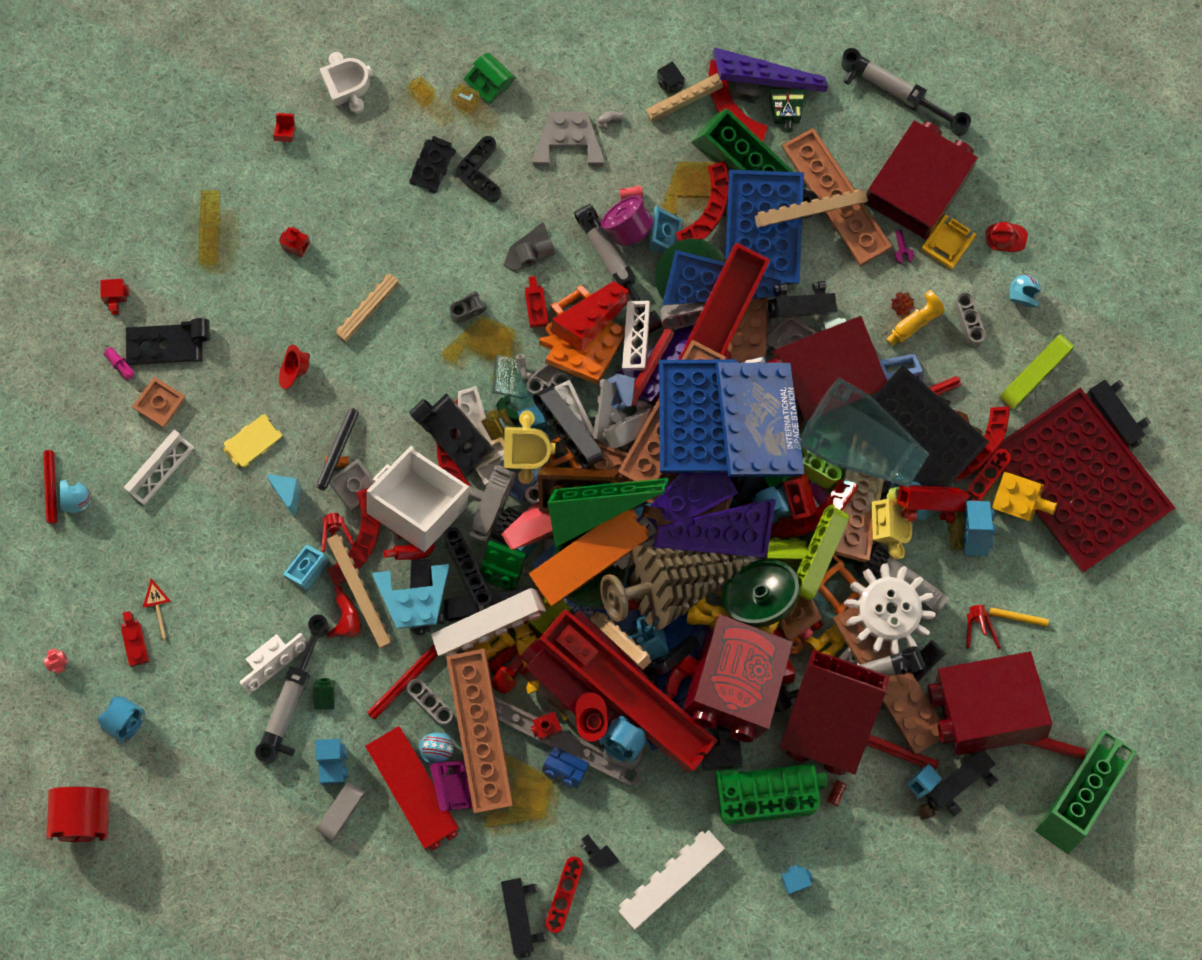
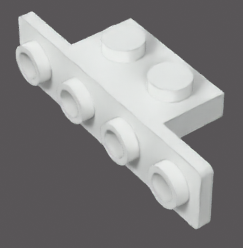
M299 633L285 645L276 634L246 658L254 671L240 681L241 686L248 694L253 693L304 652L308 643L307 639L302 633Z

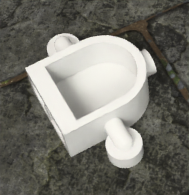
M333 52L329 56L330 65L320 68L322 79L335 107L349 102L351 112L359 114L364 110V103L358 97L367 92L370 86L369 77L373 76L370 66H366L358 59H343L341 53Z

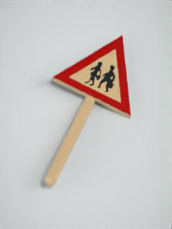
M151 578L143 608L156 607L162 639L165 640L166 634L159 605L171 602V600Z

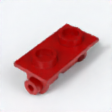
M570 625L565 627L556 638L563 647L585 666L599 652Z

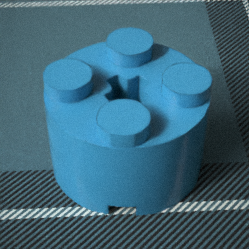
M780 485L781 489H775V486L764 489L755 494L756 498H751L753 503L769 499L776 500L772 524L776 523L780 517L792 516L784 485Z
M115 696L110 701V706L106 712L99 716L98 723H100L102 731L120 743H125L124 739H131L142 725L143 721L140 718L141 715L145 716V711L127 698Z
M620 716L611 722L605 735L600 739V744L602 746L604 743L606 746L605 751L613 758L621 762L630 760L628 764H631L645 746V736L647 733L642 728H636L630 724L627 718Z

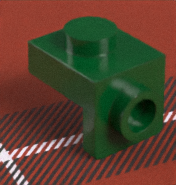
M506 394L496 404L497 414L502 417L501 419L509 425L513 423L517 426L519 423L518 413L508 407L511 397Z
M321 678L315 681L313 687L314 709L335 708V680Z

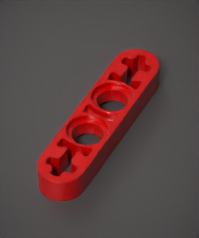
M1005 449L997 450L965 492H971L974 497L979 498L977 501H981L1010 463V453ZM1004 453L1006 454L1005 459L1007 461L1000 462L999 467L1002 468L999 470L991 462L993 461L996 464L999 459L997 455H1003ZM988 468L996 471L994 478H987L985 476V471ZM975 484H982L985 488L984 492L981 494L975 493L973 490Z
M570 857L565 863L546 920V927L551 933H559L565 925L583 870L582 860L578 857ZM574 860L580 866L579 869L574 870L573 875H577L576 879L571 876H565V872L570 874L571 867L568 865L573 863ZM567 879L571 880L574 884L570 891H565L562 888L563 881ZM559 899L566 900V909L558 910L555 906L556 901ZM553 910L558 914H565L564 918L559 916L558 923L561 926L556 927L555 930L549 924L550 921H554L556 916L555 914L552 915Z

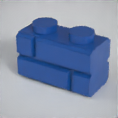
M553 746L543 765L542 772L550 779L556 778L562 781V784L568 788L574 787L578 789L588 770L589 763Z

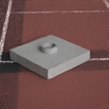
M359 458L335 474L329 482L349 511L360 505L356 493L372 486L374 483L372 482L373 477Z

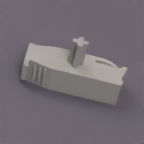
M495 465L484 492L469 486L468 498L480 502L474 517L473 527L469 532L470 536L485 542L493 538L494 526H496L499 516L502 515L518 472L504 468L501 465Z
M890 556L886 563L889 566L890 577L897 578L899 569L905 565ZM907 568L904 581L911 584L914 579L920 576ZM881 572L876 573L877 576L882 578ZM924 579L921 585L915 589L919 596L926 593L933 594L932 599L921 604L923 610L936 613L935 617L949 599V597L945 596ZM892 604L891 607L896 611L895 605Z

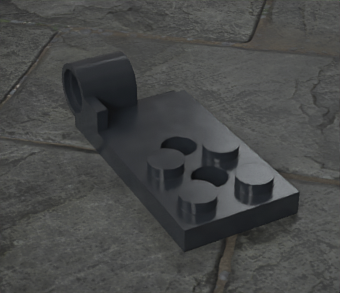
M195 318L191 321L181 322L178 325L126 328V363L128 365L203 361L202 342L210 340V321L205 318ZM168 340L169 346L167 348H160V342ZM149 341L150 347L146 350L141 349L142 342Z
M447 393L433 406L427 400L422 399L409 411L411 417L434 437L467 476L495 451L492 445ZM455 429H459L461 433L457 440L452 436ZM467 443H470L473 447L469 454L464 450Z

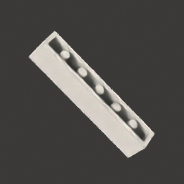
M530 588L434 632L431 636L438 656L455 655L461 650L467 651L474 648V644L478 642L485 643L490 641V637L494 635H503L511 627H521L527 620L532 621L540 618V614L546 612V608L539 589Z
M709 830L706 833L700 832L694 838L696 842L693 845L689 846L687 844L679 851L681 855L676 860L671 858L664 865L666 867L664 871L654 873L649 878L651 882L646 887L642 884L634 892L636 896L631 900L625 899L619 905L621 909L618 913L634 931L724 851L723 845Z

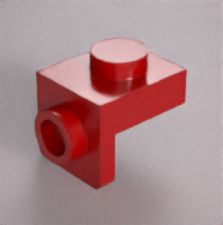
M276 113L274 141H293L296 128L294 114Z

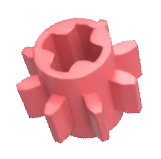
M56 648L47 651L48 655L44 658V663L48 671H54L56 674L65 671L64 667L68 664V659L64 651L59 652Z

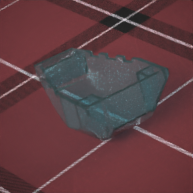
M839 377L824 394L807 422L798 442L799 446L831 465L906 487L911 485L929 456V453L870 394Z

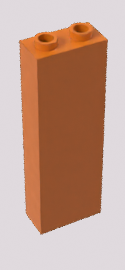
M632 508L596 526L529 573L530 578L551 608L630 554L631 550L636 546H641L649 540L647 535L650 533L643 524L640 526L636 521L638 516Z

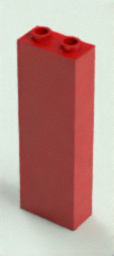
M400 726L365 746L425 850L430 849V851H433L441 846V841L446 838L449 841L458 836L457 832L460 829L450 811L440 810L435 786Z

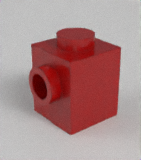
M555 711L533 720L534 725L531 726L534 737H539L540 741L562 733V728Z

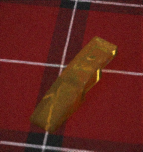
M201 190L199 265H218V246H220L221 228L220 190Z

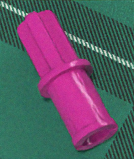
M113 347L105 350L103 355L111 362L115 370L117 369L127 380L135 375L134 371L126 363V359L121 357Z

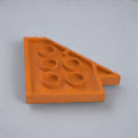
M610 322L582 352L556 335L542 337L539 340V345L551 349L545 364L597 385L624 341L625 327Z

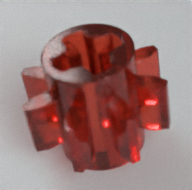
M909 292L896 293L897 298L891 299V309L896 311V315L910 314L909 310L915 308L913 306L915 299L909 296Z

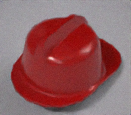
M999 222L992 224L985 231L986 244L993 250L1019 252L1026 247L1028 233L1020 225Z
M292 344L287 348L280 368L279 384L284 389L290 388L296 378L306 374L309 368L310 354L300 351L296 345Z
M589 692L579 697L575 709L577 731L581 738L586 741H597L605 735L608 727L606 703L596 693Z

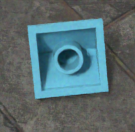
M656 206L654 208L649 251L664 253L668 247L678 242L675 234L681 231L683 219Z
M271 474L266 476L293 516L296 515L302 489L297 478Z
M306 544L283 575L307 592L330 563V560L325 553Z

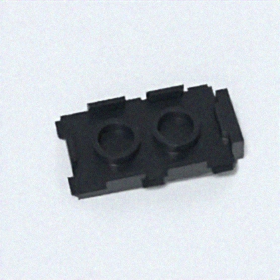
M435 136L432 137V140L426 139L419 155L420 158H417L415 163L416 165L409 184L419 185L433 193L437 192L443 176L448 171L447 167L456 152L452 148V143Z

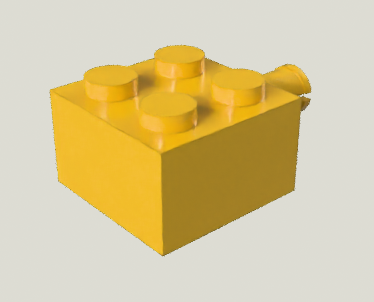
M1004 472L992 508L1032 521L1037 509L1053 515L1057 503L1041 498L1043 484Z

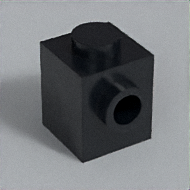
M673 61L657 70L658 84L663 91L666 90L668 94L672 92L677 93L683 88L685 78Z

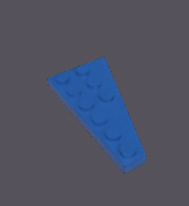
M675 250L662 306L705 303L725 262ZM764 273L752 299L776 297L774 286L784 284L785 278Z

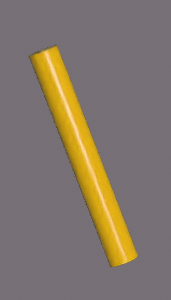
M992 607L989 615L1045 627L1048 626L1049 619Z

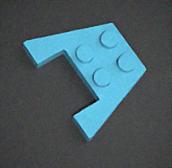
M449 564L431 566L433 586L393 591L390 571L373 573V577L397 629L437 624L449 572Z

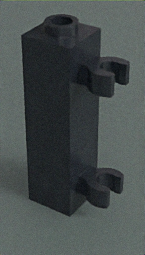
M818 281V283L812 284L814 295L787 296V284H779V286H774L776 298L767 300V311L770 319L828 315L838 312L835 293L826 294V282Z
M1105 379L1090 388L1086 395L1126 446L1134 449L1143 443L1141 440L1145 433L1142 430L1147 428L1151 422L1145 417L1137 423L1116 395L1124 387L1121 380L1110 386Z
M430 559L411 560L410 589L431 586L432 563ZM439 613L437 624H444L442 613ZM430 626L409 628V630L415 635H425V632H430Z
M981 750L926 795L928 798L926 800L927 803L938 811L946 806L955 817L962 809L953 799L981 776L989 787L998 782V779L989 771L996 764L985 750Z
M521 878L501 881L514 956L518 955L519 958L530 957V953L534 952L533 943L547 941L545 932L531 935L524 897L527 894L538 893L537 884L522 886Z

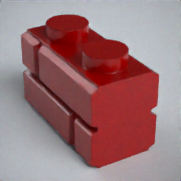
M807 474L793 476L783 482L793 520L809 517L817 512L810 484H808Z

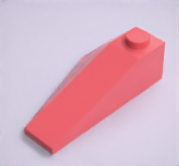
M539 502L533 503L502 533L511 551L553 537L550 513L539 511Z

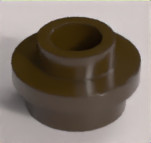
M924 804L919 806V810L916 812L920 820L935 816L936 808L931 807L930 804Z

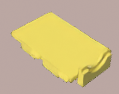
M266 414L261 415L250 425L242 428V431L233 438L224 442L225 448L223 450L236 467L239 465L242 468L247 467L249 462L251 463L260 454L265 453L275 442L282 438L281 432L273 427L268 421L269 418Z

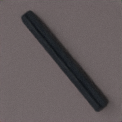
M355 408L348 410L317 481L316 487L322 491L326 490L359 415V411Z

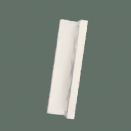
M627 301L622 363L625 376L633 377L634 370H646L650 301ZM637 307H645V311L638 316ZM641 322L644 328L637 332V324ZM639 338L643 344L638 349H635L636 340ZM637 355L641 358V364H634Z
M568 380L555 386L556 391L593 438L594 428L571 381Z
M173 430L124 486V489L145 506L193 451L194 446L183 439L176 430ZM180 442L188 447L183 454H176V447ZM173 458L174 465L171 468L163 469L165 459ZM161 472V480L158 483H151L150 477L152 474ZM148 487L149 494L144 499L136 494L140 488Z

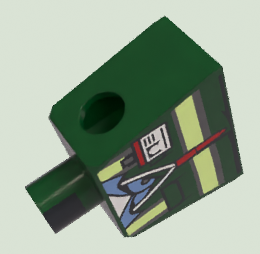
M770 89L769 100L775 124H782L783 132H792L793 124L800 123L805 89Z

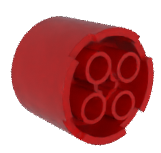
M78 786L49 789L46 839L53 840V837H57L60 842L95 841L96 838H99V841L108 840L110 790Z

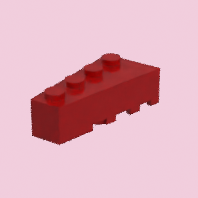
M612 281L553 318L552 333L582 352L627 305L629 290Z

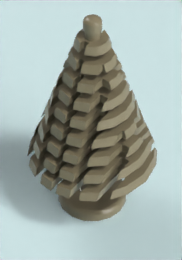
M636 546L631 550L628 562L629 570L635 567L629 577L630 587L624 589L621 581L615 575H605L602 577L600 585L602 601L611 619L619 622L627 616L628 600L634 599L635 604L640 603L638 610L641 616L647 614L652 609L645 621L649 626H652L660 619L654 629L661 630L687 612L689 608L694 607L699 601L712 593L715 588L717 589L723 585L724 581L727 582L731 579L732 575L738 574L741 571V567L750 565V558L745 555L738 557L734 554L711 552L701 554L699 551L692 550L681 551L678 549L671 550L670 548L663 550L662 548L655 549V547Z

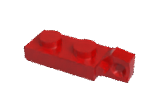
M536 276L528 277L530 287L525 288L530 328L544 327L548 325L544 290L542 285L537 286Z
M131 611L123 612L125 623L121 624V632L129 666L133 667L150 662L139 620H134Z

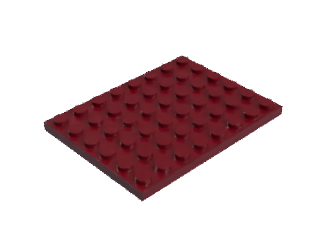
M1081 387L1005 438L999 449L1007 450L1011 455L1010 463L1004 472L1043 484L1041 498L1057 503L1053 515L1038 509L1035 513L1082 574L1175 509L1174 505ZM1006 454L997 455L999 458L997 461L998 465L1001 461H1007L1005 459Z

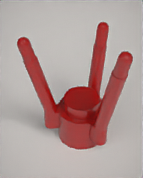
M338 513L325 515L322 519V553L326 549L327 529L331 532L332 537L342 526L350 544L354 546V541L345 525L344 517H340Z
M979 604L969 607L970 613L966 614L968 620L966 648H970L973 620L974 623H980L984 636L987 635L984 623L986 621L997 649H1001L989 619L988 611L985 610V605Z

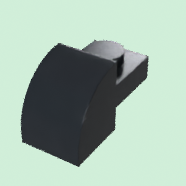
M933 640L920 651L925 667L920 671L912 673L917 682L946 655Z
M588 834L582 838L584 844L581 847L588 855L591 853L593 855L588 860L592 866L598 869H609L619 863V859L607 845L600 850Z

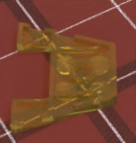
M678 161L661 208L677 216V198H710L711 183L707 167L715 164V162ZM728 203L723 216H727Z
M482 314L444 349L440 356L456 364L465 347L499 363L491 377V381L506 388L516 330Z
M504 752L507 770L515 772L512 787L514 806H510L508 812L498 810L487 811L485 828L547 818L553 779L546 777L543 772Z

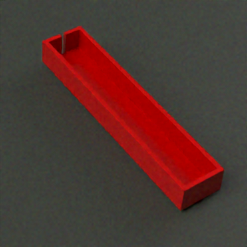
M736 242L677 360L682 359L692 340L724 356L770 259Z
M563 610L536 641L538 645L589 689L600 695L618 714L627 718L630 724L636 728H642L647 733L645 737L687 773L696 769L703 760V755H706L718 741L706 729L696 725L692 721V717L568 610ZM568 625L573 627L599 650L586 666L556 640L561 631Z

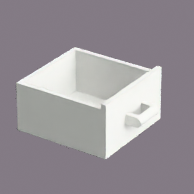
M412 446L392 466L387 464L372 479L374 484L367 490V514L423 552L468 507L469 486L416 452Z

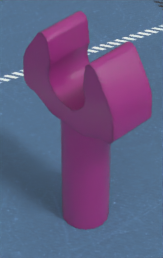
M897 230L895 234L899 250L894 255L895 260L901 265L903 262L902 255L905 254L908 256L909 263H911L914 251L906 248L903 231Z

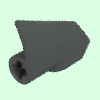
M544 222L510 246L504 266L512 271L534 265L539 259L555 255L554 246L551 239H549Z

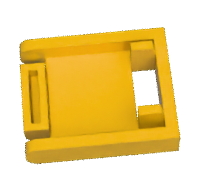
M945 214L922 246L921 251L953 270L977 234L973 233L970 238H967L971 230L953 218L948 225L945 224L949 217ZM936 247L949 256L948 259L933 251V248Z

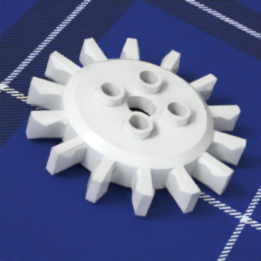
M883 564L880 569L881 579L876 580L870 569L863 572L865 579L869 583V586L866 588L855 581L851 583L850 588L861 596L859 601L848 599L844 602V606L857 608L858 616L851 617L846 621V624L855 625L856 623H861L864 631L858 634L856 638L858 642L865 640L869 634L876 638L872 652L877 653L882 648V642L889 641L891 654L894 655L899 653L898 640L903 639L907 647L917 646L911 636L913 631H916L923 637L928 636L930 631L921 626L919 622L921 618L933 619L936 613L922 610L921 603L928 602L933 598L932 593L919 596L916 592V587L921 585L923 581L922 577H918L911 584H908L904 581L907 567H901L897 573V578L889 575L888 564ZM892 591L893 597H889L887 592ZM888 603L895 605L896 612L894 614L886 610ZM904 603L908 605V610L903 608ZM877 605L881 607V612L876 611L875 607ZM892 618L896 619V625L891 623Z

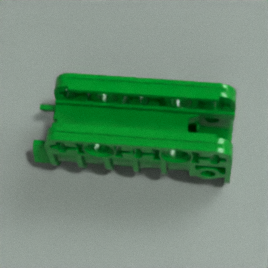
M813 763L744 772L732 769L716 771L715 774L720 818L726 825L813 815L820 805L819 790L825 789V786H827L826 773L816 774ZM806 801L813 804V807L811 808L809 804H806ZM785 804H792L794 806V810H788L785 807ZM766 806H770V808L773 809V812H770L769 809H766ZM751 808L755 814L749 815L745 812V809ZM727 810H730V812L733 814V817H730L729 814H726Z

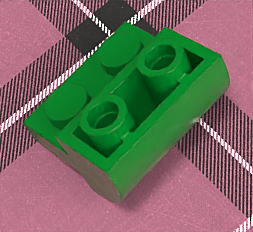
M485 53L474 61V67L463 78L491 104L502 90L505 91L516 79V76L491 53Z
M489 541L479 571L484 581L514 591L524 568L526 554L517 550L511 551L509 547Z

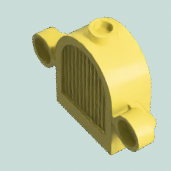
M526 410L519 417L523 428L506 427L504 438V468H520L518 479L523 484L532 482L534 473L531 469L544 465L550 455H555L556 444L551 443L549 436L544 431L538 428H531L535 421V415L533 412Z
M899 487L890 488L887 499L872 502L873 540L888 546V553L895 560L904 558L905 550L902 544L908 543L912 537V522L907 521L908 518H902V512L905 508L897 504Z

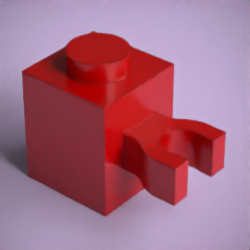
M288 227L286 232H282L279 242L283 250L303 257L310 244V239L308 235L299 232V229Z
M123 278L100 280V298L104 304L109 303L111 315H119V303L127 302V296L130 295L129 285H126Z

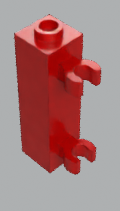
M900 485L897 504L905 508L902 512V518H908L907 521H916V510L941 511L940 520H946V523H953L955 519L954 511L964 512L968 493L955 487Z

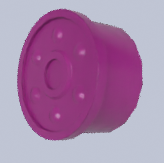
M633 195L619 201L607 211L601 220V227L604 231L609 232L614 241L621 246L633 245L641 241L650 232L653 225V217L644 206L643 199L638 195Z

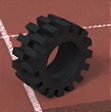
M510 507L506 508L502 515L499 516V520L496 521L492 537L506 544L502 533L522 513Z
M874 543L871 548L870 560L867 562L858 561L855 563L854 569L863 577V572L870 569L875 576L876 573L880 572L881 566L888 562L889 553L878 543Z

